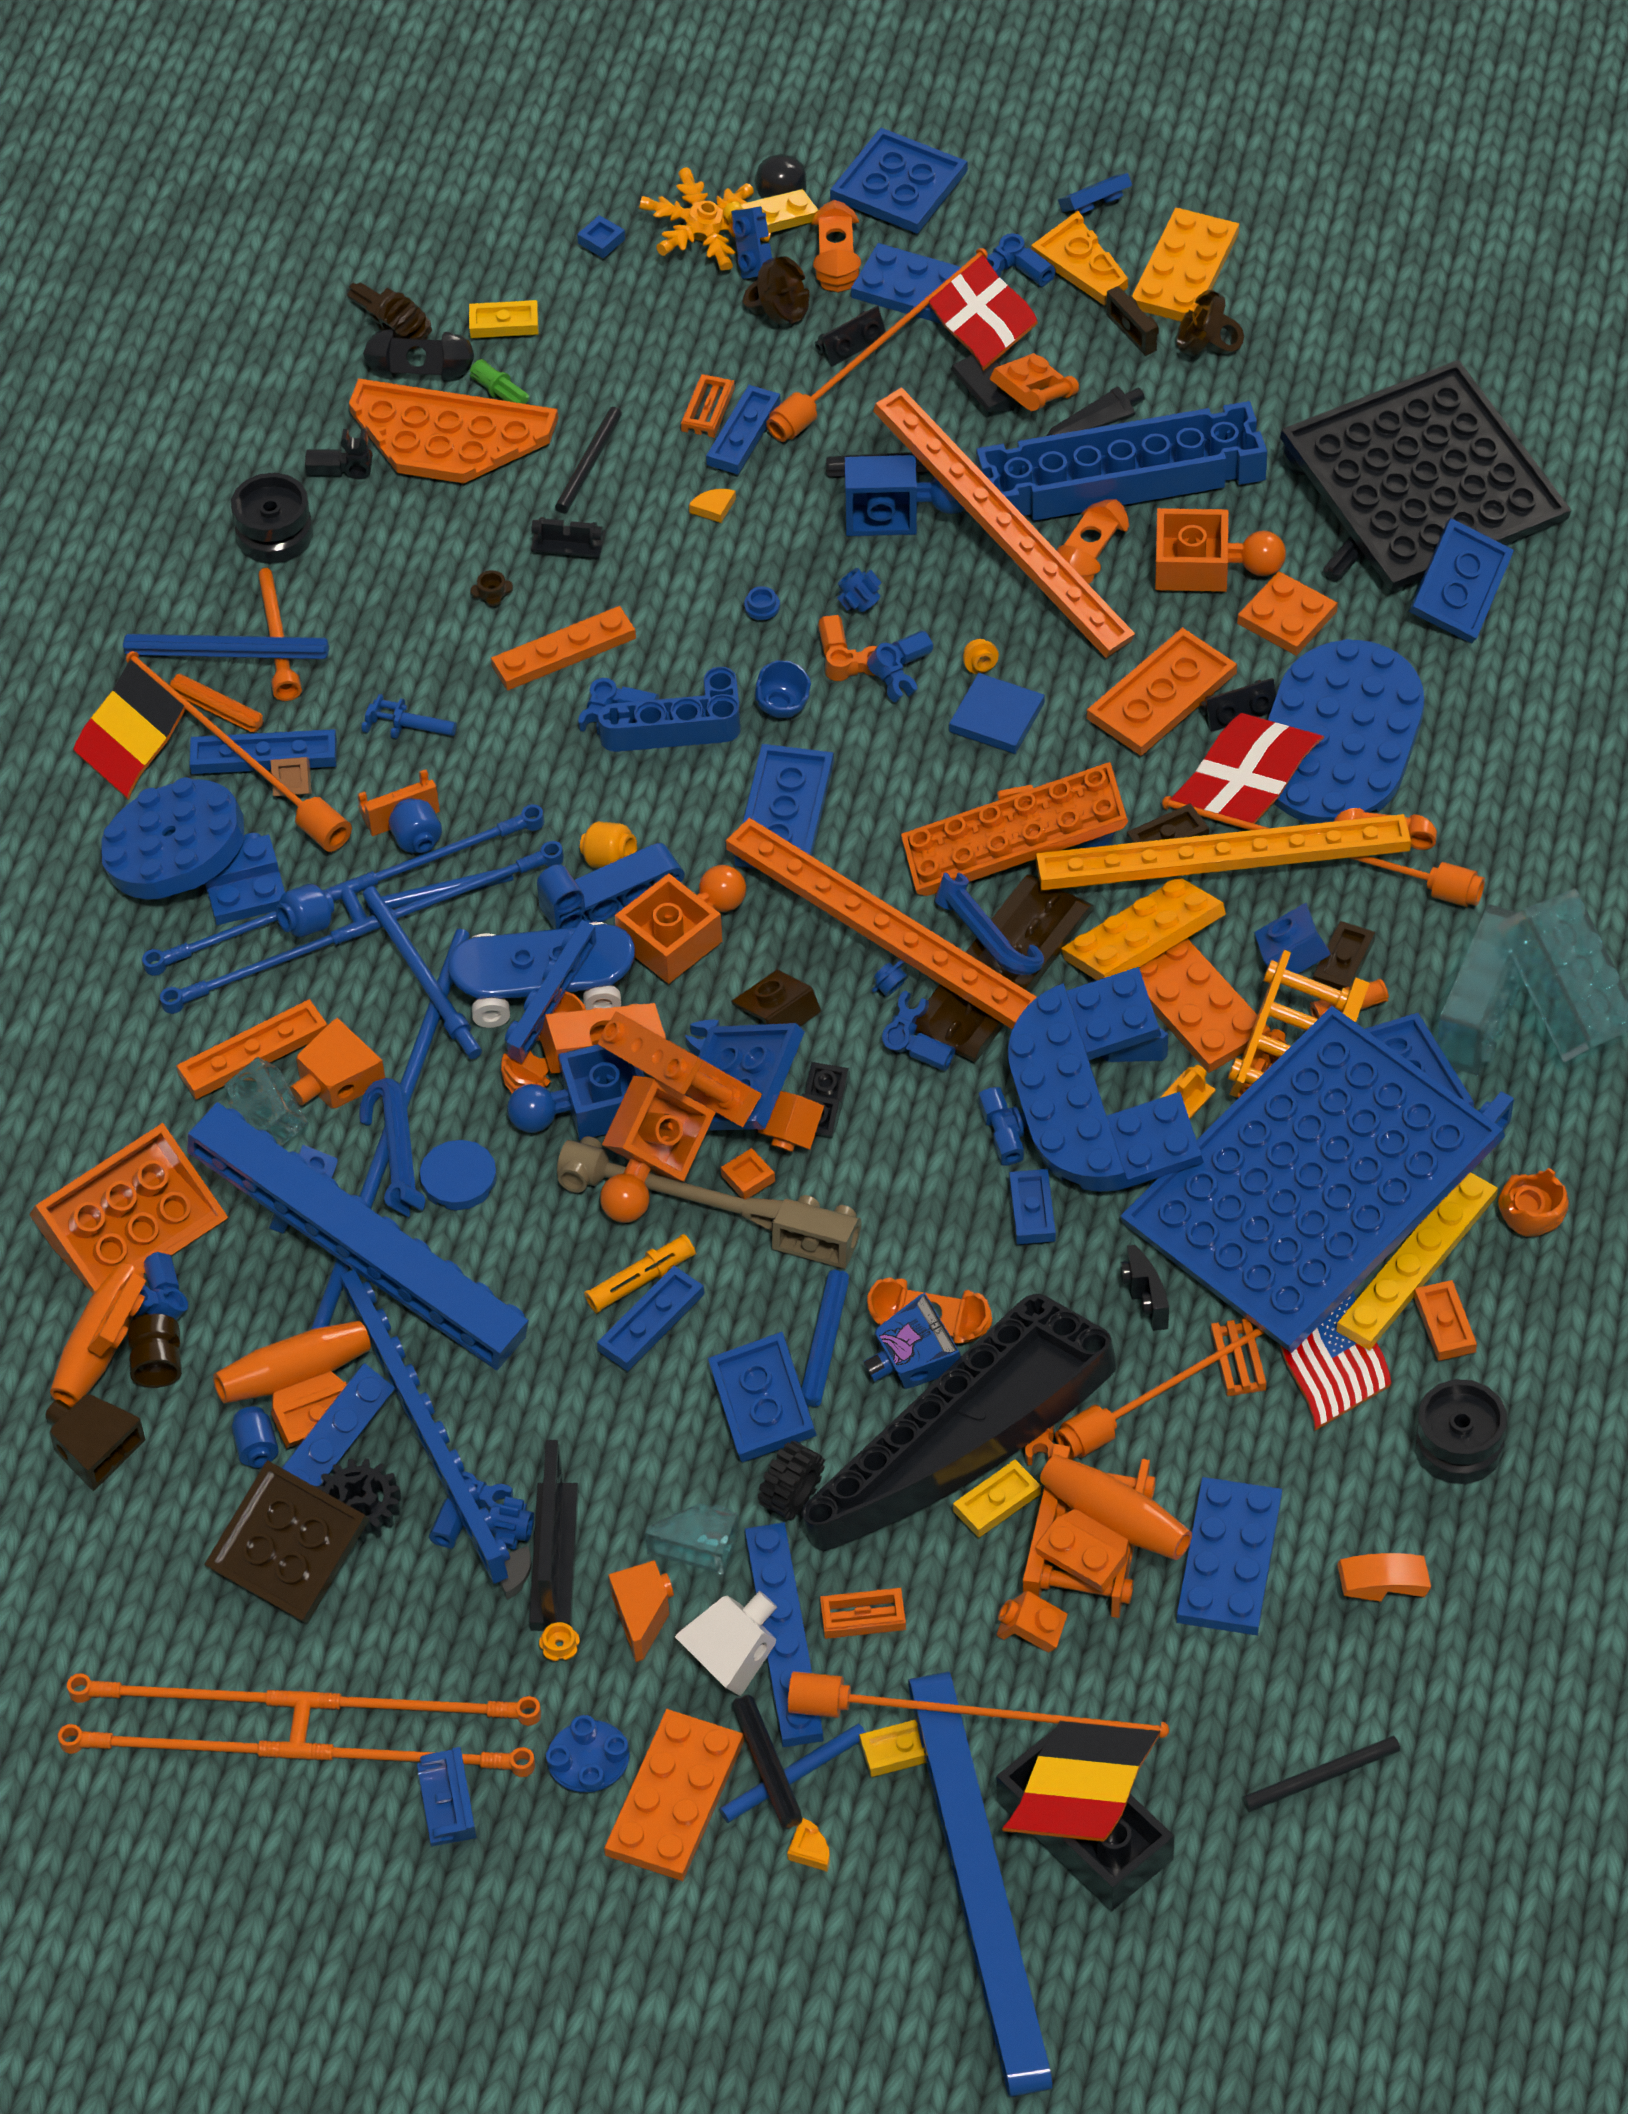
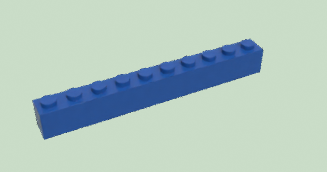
M217 1102L188 1133L187 1152L353 1270L355 1269L360 1275L495 1370H499L526 1338L529 1320L525 1318V1315L519 1308L512 1304L506 1305L494 1296L493 1292L485 1284L473 1282L462 1273L455 1263L449 1260L444 1261L436 1256L425 1242L409 1237L389 1217L379 1216L369 1208L368 1204L361 1197L348 1194L338 1187V1184L331 1176L325 1173H318L307 1165V1162L301 1155L294 1151L288 1152L277 1144L271 1134L264 1130L258 1131L248 1124L237 1110L233 1108L227 1109Z

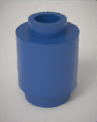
M251 1406L239 1410L233 1417L234 1422L231 1427L239 1459L244 1465L254 1468L263 1467L267 1460L271 1462L279 1452L271 1419L260 1407Z

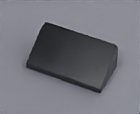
M974 355L952 365V372L987 412L1014 410L1017 401L990 380L994 368L1001 366L997 360L984 371Z

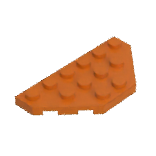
M358 378L349 401L350 413L359 425L367 430L370 439L397 473L458 483L471 481L549 444L559 419L558 409L360 378Z

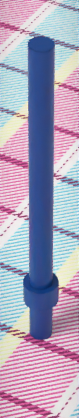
M374 886L368 887L364 890L363 897L445 1021L444 1027L453 1040H458L469 1059L477 1058L482 1053V1049L470 1033V1024L462 1013H457Z

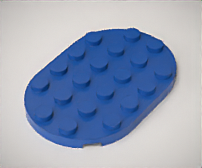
M1345 639L1318 646L1306 652L1290 666L1281 681L1268 720L1323 735L1325 738L1302 760L1280 797L1274 802L1279 809L1298 820L1316 824L1334 822L1338 814L1350 808H1361L1364 812L1368 813L1373 810L1378 812L1391 801L1402 783L1424 714V690L1421 680L1415 669L1403 656L1377 643Z

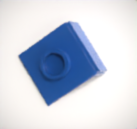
M1307 903L1302 904L1254 932L1267 967L1271 960L1278 962L1284 950L1291 952L1285 969L1296 974L1331 954L1317 932Z

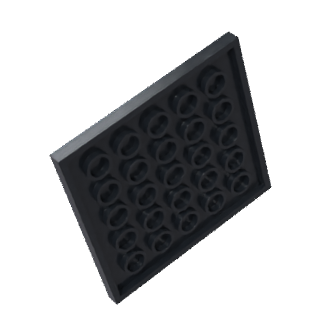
M1459 359L1281 430L1280 439L1390 591L1423 578L1443 529L1450 518L1506 545L1569 519L1572 511Z

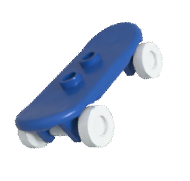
M592 922L590 924L595 926L597 942L566 992L586 990L583 994V1003L586 1010L621 1007V994L614 985L615 982L620 980L630 970L634 961L635 946L633 940L624 929L602 922ZM577 927L504 935L485 933L476 935L457 945L449 956L448 969L455 985L466 994L476 998L472 1005L473 1021L477 1025L486 1028L505 1024L510 1018V1007L508 1001L504 998L528 997L533 990L538 991L544 982L542 977L548 963L552 959L557 961L563 951L561 945L570 929L576 930Z

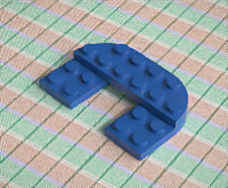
M1139 967L1067 991L1064 983L1045 991L1024 1009L1010 1035L1008 1045L1009 1065L1039 1156L1047 1168L1063 1181L1065 1178L1080 1184L1081 1188L1085 1190H1121L1204 1163L1181 1092L1110 1115H1106L1089 1060L1162 1036Z

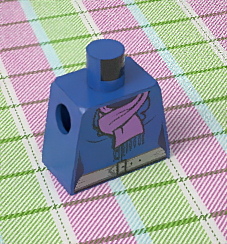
M924 1292L875 1330L874 1333L883 1351L864 1360L863 1363L874 1382L895 1371L904 1388H912L939 1378L961 1355Z

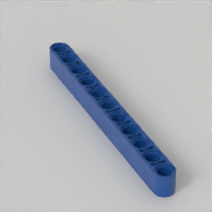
M949 1671L908 1679L911 1700L958 1705ZM913 1709L922 1748H925V1761L1008 2096L1011 2098L1050 2090L1053 2086L1049 2062L961 1714Z

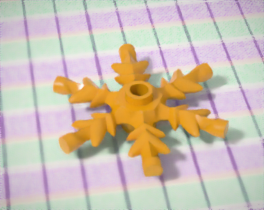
M685 167L678 172L680 180L684 184H678L676 187L685 194V196H682V199L692 204L690 208H682L678 201H675L673 205L662 196L658 197L659 202L642 196L639 209L656 211L653 214L655 218L671 216L670 221L682 218L687 223L686 225L673 226L675 230L662 233V236L668 239L657 244L656 249L660 255H667L677 245L683 251L686 249L687 241L689 240L694 243L695 238L696 240L704 241L703 246L709 245L706 255L709 258L714 255L716 256L720 270L732 269L733 264L727 254L733 255L735 251L725 244L729 240L720 235L719 232L727 230L734 238L735 233L733 231V223H729L724 217L723 210L733 201H737L740 204L747 203L743 199H747L754 194L753 187L750 184L742 185L735 193H732L727 188L724 191L723 199L719 196L716 197V205L714 202L704 201L708 196V193H702L704 182L695 183L690 168ZM768 233V237L760 238V241L769 243L771 233Z

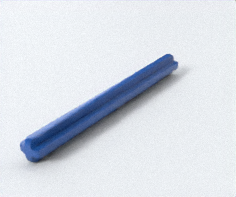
M127 634L123 642L125 654L135 651L139 655L326 659L329 653L328 640L315 637Z

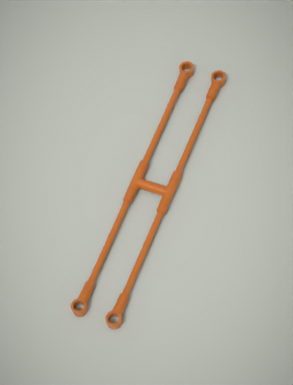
M80 1673L71 1676L67 1682L69 1696L71 1700L77 1703H84L91 1697L121 1698V1696L259 1702L266 1703L267 1706L294 1707L289 1742L261 1740L259 1743L126 1737L113 1736V1733L82 1731L77 1725L67 1724L59 1730L58 1741L61 1749L69 1754L77 1753L82 1748L112 1749V1746L254 1753L258 1754L259 1757L330 1761L333 1758L421 1762V1756L436 1752L334 1747L333 1744L306 1743L310 1709L339 1710L341 1707L475 1713L487 1714V1717L518 1719L521 1724L532 1726L541 1719V1708L539 1701L531 1696L523 1697L518 1702L488 1701L487 1704L344 1697L340 1693L267 1690V1693L127 1686L122 1685L121 1682L91 1681L87 1675ZM77 1686H86L82 1691H74ZM526 1708L535 1709L531 1714H524L522 1712ZM69 1736H77L76 1740L72 1742L65 1741ZM525 1747L517 1748L512 1753L481 1752V1755L462 1754L463 1764L480 1765L481 1768L512 1770L513 1774L519 1777H527L535 1769L534 1754ZM520 1759H527L529 1761L525 1765L516 1764Z

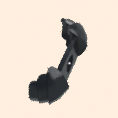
M391 329L378 331L372 335L363 352L367 364L375 373L386 378H393V373L441 375L443 381H450L466 374L474 359V352L470 341L461 335H454L450 332H444L441 340L394 338L393 330ZM418 346L426 352L427 358L423 365L414 366L408 361L407 353L411 347Z

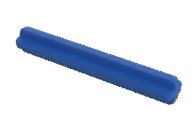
M833 1269L828 1273L802 1385L807 1406L818 1407L822 1401L849 1283V1275L845 1271Z

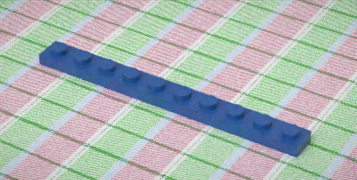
M355 1269L340 1275L347 1300L358 1321H361L365 1326L371 1346L391 1385L395 1387L394 1391L493 1584L509 1578L505 1566V1561L510 1559L507 1547L502 1537L494 1539L491 1531L495 1530L491 1516L486 1507L479 1510L476 1502L480 1498L471 1478L463 1479L461 1472L465 1470L456 1449L448 1450L446 1444L450 1441L441 1420L434 1423L431 1415L435 1414L430 1398L426 1392L419 1394L416 1387L420 1386V1382L412 1364L404 1365L402 1359L406 1358L403 1347L397 1336L390 1338L387 1331L391 1330V1326L383 1308L375 1309L373 1304L377 1303V1299L369 1281L362 1283Z

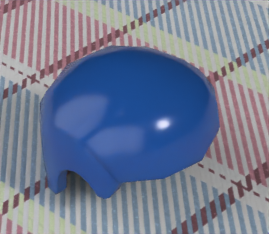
M773 661L765 665L759 673L755 687V700L766 714L775 718H792L804 709L808 701L811 686L810 678L801 666L791 661Z

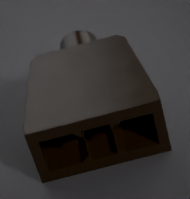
M91 1394L84 1395L72 1408L63 1401L56 1400L48 1407L45 1418L54 1424L49 1433L55 1452L93 1491L146 1441L140 1418Z

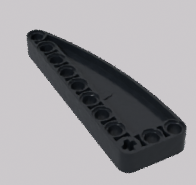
M1032 1294L1023 1298L806 1502L802 1509V1516L811 1544L817 1549L829 1550L890 1525L963 1487L1034 1441L1048 1428H1051L1113 1375L1117 1368V1362L1109 1332L1045 1295Z

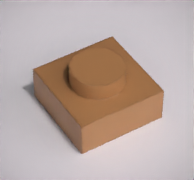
M308 757L271 760L272 775L295 795L312 794ZM272 785L274 797L285 796Z

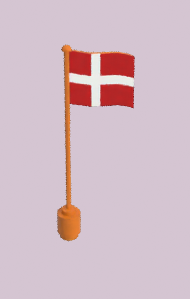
M979 248L972 259L811 397L807 394L794 392L770 413L769 419L766 421L767 429L778 441L785 442L787 439H794L817 419L815 401L928 304L944 327L972 352L983 371L1038 324L1037 318L1027 302L994 271L987 261V251L984 248Z
M1240 713L1219 734L1196 772L1173 797L1166 796L1163 798L1162 807L1165 810H1168L1169 807L1179 809L1191 803L1202 817L1248 830L1268 829V827L1255 823L1280 797L1306 755L1325 737ZM1370 856L1350 857L1353 860L1427 880V888L1432 890V898L1467 907L1469 904L1477 906L1485 886V877L1478 876L1477 871L1446 862H1441L1438 868L1433 867L1430 873H1426Z

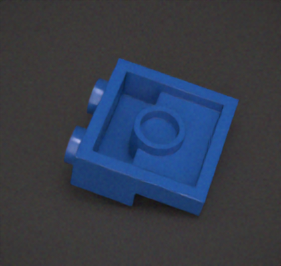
M258 833L244 835L243 844L234 859L218 875L205 883L216 925L276 911V907L285 890L270 835L261 836Z

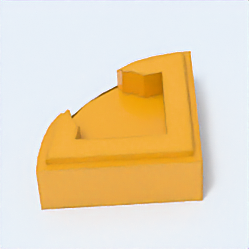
M731 489L706 491L690 502L689 513L722 523L736 500V491Z
M803 1818L802 1823L796 1829L787 1853L788 1860L828 1872L830 1852L827 1841L814 1823Z

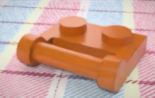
M1035 353L994 368L990 376L992 382L1030 411L1041 409L1045 403L1059 397L1069 398L1074 396L1079 390V383L1075 377L1062 376L1049 365L1045 358Z

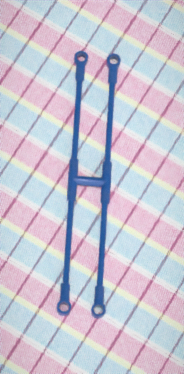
M534 804L528 805L523 808L520 815L497 823V827L377 873L371 871L323 890V892L330 894L333 901L342 899L353 923L331 931L328 936L208 982L203 980L182 989L168 987L160 994L163 1010L170 1014L178 1013L183 1009L184 1003L208 995L210 990L332 943L337 945L382 928L383 926L376 915L366 916L355 893L378 885V882L496 836L504 837L525 828L531 831L542 828L545 822L542 808ZM548 841L542 845L541 851L516 860L515 864L393 910L390 908V911L397 920V918L514 873L520 872L522 874L543 865L548 867L560 865L564 860L562 845L557 841ZM276 911L191 944L184 943L165 951L158 949L148 950L142 957L144 969L149 975H160L166 970L167 965L191 957L193 952L277 921ZM153 961H159L155 964H150ZM170 999H176L175 1001L167 1002Z

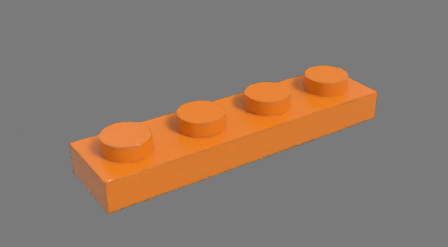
M618 606L491 657L492 668L508 691L636 639V631L622 608Z
M308 999L176 1065L178 1075L197 1100L309 1044L328 1024L311 1000Z

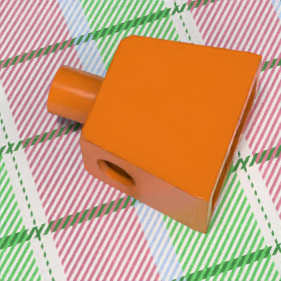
M336 1018L297 1055L296 1061L301 1079L291 1085L289 1090L293 1098L300 1105H304L315 1096H318L330 1108H338L364 1095L367 1088L373 1082L385 1078L383 1061L340 1019Z

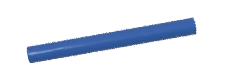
M499 869L381 897L389 909H395ZM513 874L475 889L513 881ZM367 903L369 914H374L373 910Z
M859 1723L783 1769L789 1784L791 1785L859 1743V1734L866 1733ZM760 1783L719 1808L724 1820L729 1823L768 1799L769 1795L764 1783Z

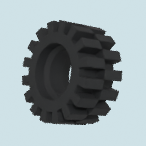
M796 1441L785 1444L784 1449L778 1451L777 1459H772L769 1464L771 1467L769 1472H765L763 1476L765 1481L759 1487L761 1492L758 1494V1500H760L758 1503L787 1520L794 1519L796 1514L799 1515L802 1512L803 1505L809 1501L811 1494L814 1495L817 1490L815 1486L820 1483L822 1479L820 1474L825 1468L823 1456Z

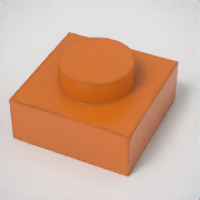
M753 1148L721 1167V1176L742 1199L750 1198L775 1182V1172Z

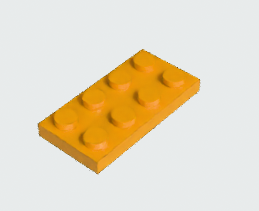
M1175 207L1132 294L1138 307L1143 312L1182 322L1186 312L1189 309L1194 312L1198 306L1195 303V299L1204 291L1213 288L1237 239L1240 223Z
M1178 877L1166 882L1163 887L1148 896L1138 899L1133 905L1120 913L1108 917L1102 924L1087 933L1077 936L1072 942L1061 948L1064 960L1095 980L1141 967L1226 915L1224 904L1190 882Z

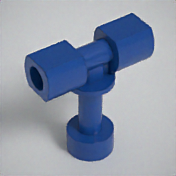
M992 1087L979 1092V1106L986 1125H993L995 1131L993 1144L1001 1165H1012L1024 1159V1148L1019 1137L1024 1136V1128L1028 1127L1024 1112L1019 1113L1017 1107L1008 1108L1001 1087Z

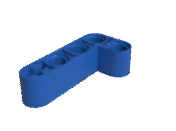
M715 667L707 671L704 676V696L613 703L604 706L598 713L601 745L609 751L620 752L723 743L734 740L738 737L741 730L735 673L727 667Z
M663 843L650 845L575 880L565 866L553 865L545 869L537 879L539 906L554 929L577 927L581 920L588 923L603 922L614 917L615 914L668 873L680 882L684 879L685 873L670 850Z

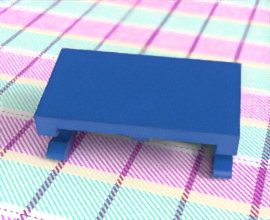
M461 1747L421 1756V1763L417 1764L431 1847L477 1838Z

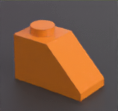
M780 1091L766 1128L757 1129L758 1133L773 1138L771 1145L786 1151L793 1152L795 1146L810 1149L824 1105L796 1094Z
M655 1560L608 1574L610 1594L635 1662L643 1660L670 1614L668 1598L674 1596L668 1574L660 1575Z

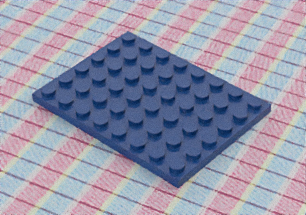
M1331 1006L1197 1139L1204 1163L1159 1177L1120 1217L1123 1224L1292 1353L1505 1138L1503 1128L1338 1009Z

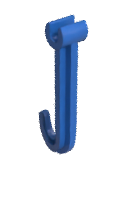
M944 873L935 902L942 908L954 910L1000 966L1009 972L1020 975H1030L1042 968L1044 956L1038 947L1029 945L1027 950L1028 956L1016 951L966 891L969 884L966 876L957 873L954 881L947 873Z
M384 1078L373 1082L365 1091L360 1103V1122L366 1126L372 1123L373 1106L378 1098L382 1096L391 1174V1185H389L385 1192L384 1200L389 1207L406 1217H410L409 1205L422 1211L425 1206V1197L415 1188L406 1094L403 1086L397 1081Z

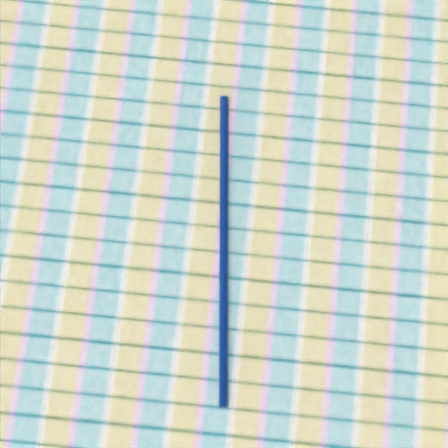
M457 929L455 931L437 980L447 997L453 983L448 969L449 956L457 945L469 939L470 934L464 929ZM431 1000L400 1082L406 1094L407 1108L441 1016ZM386 1125L359 1195L368 1204L370 1209L389 1161ZM338 1258L334 1264L311 1329L327 1327L332 1319L343 1288L340 1275L347 1273L350 1269L348 1265Z

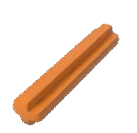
M176 674L170 682V686L187 701L245 730L256 733L263 725L264 721L261 713L183 674Z

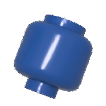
M410 798L399 802L394 807L388 820L389 828L398 846L405 852H427L434 847L442 834V826L433 807L427 801Z
M306 884L282 894L276 907V915L280 926L285 932H290L296 937H304L324 930L329 926L331 913L334 912V902L330 894L323 892L315 884Z

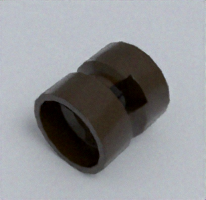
M156 1313L146 1314L134 1319L128 1327L129 1347L132 1349L129 1355L131 1379L136 1384L149 1388L166 1387L175 1383L182 1374L178 1322L173 1317Z

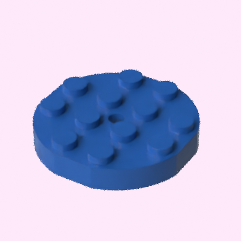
M184 777L178 779L173 784L156 789L147 788L141 791L136 799L126 805L104 829L101 839L102 864L114 886L121 892L135 898L161 899L195 889L218 875L237 855L244 841L243 813L233 794L223 785L216 782Z

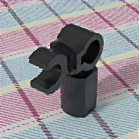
M343 429L341 446L345 453H342V449H307L305 456L307 475L341 476L343 472H346L349 477L354 479L367 478L371 472L373 454L367 446L369 436L367 430L361 429L360 438H352L348 434V429Z

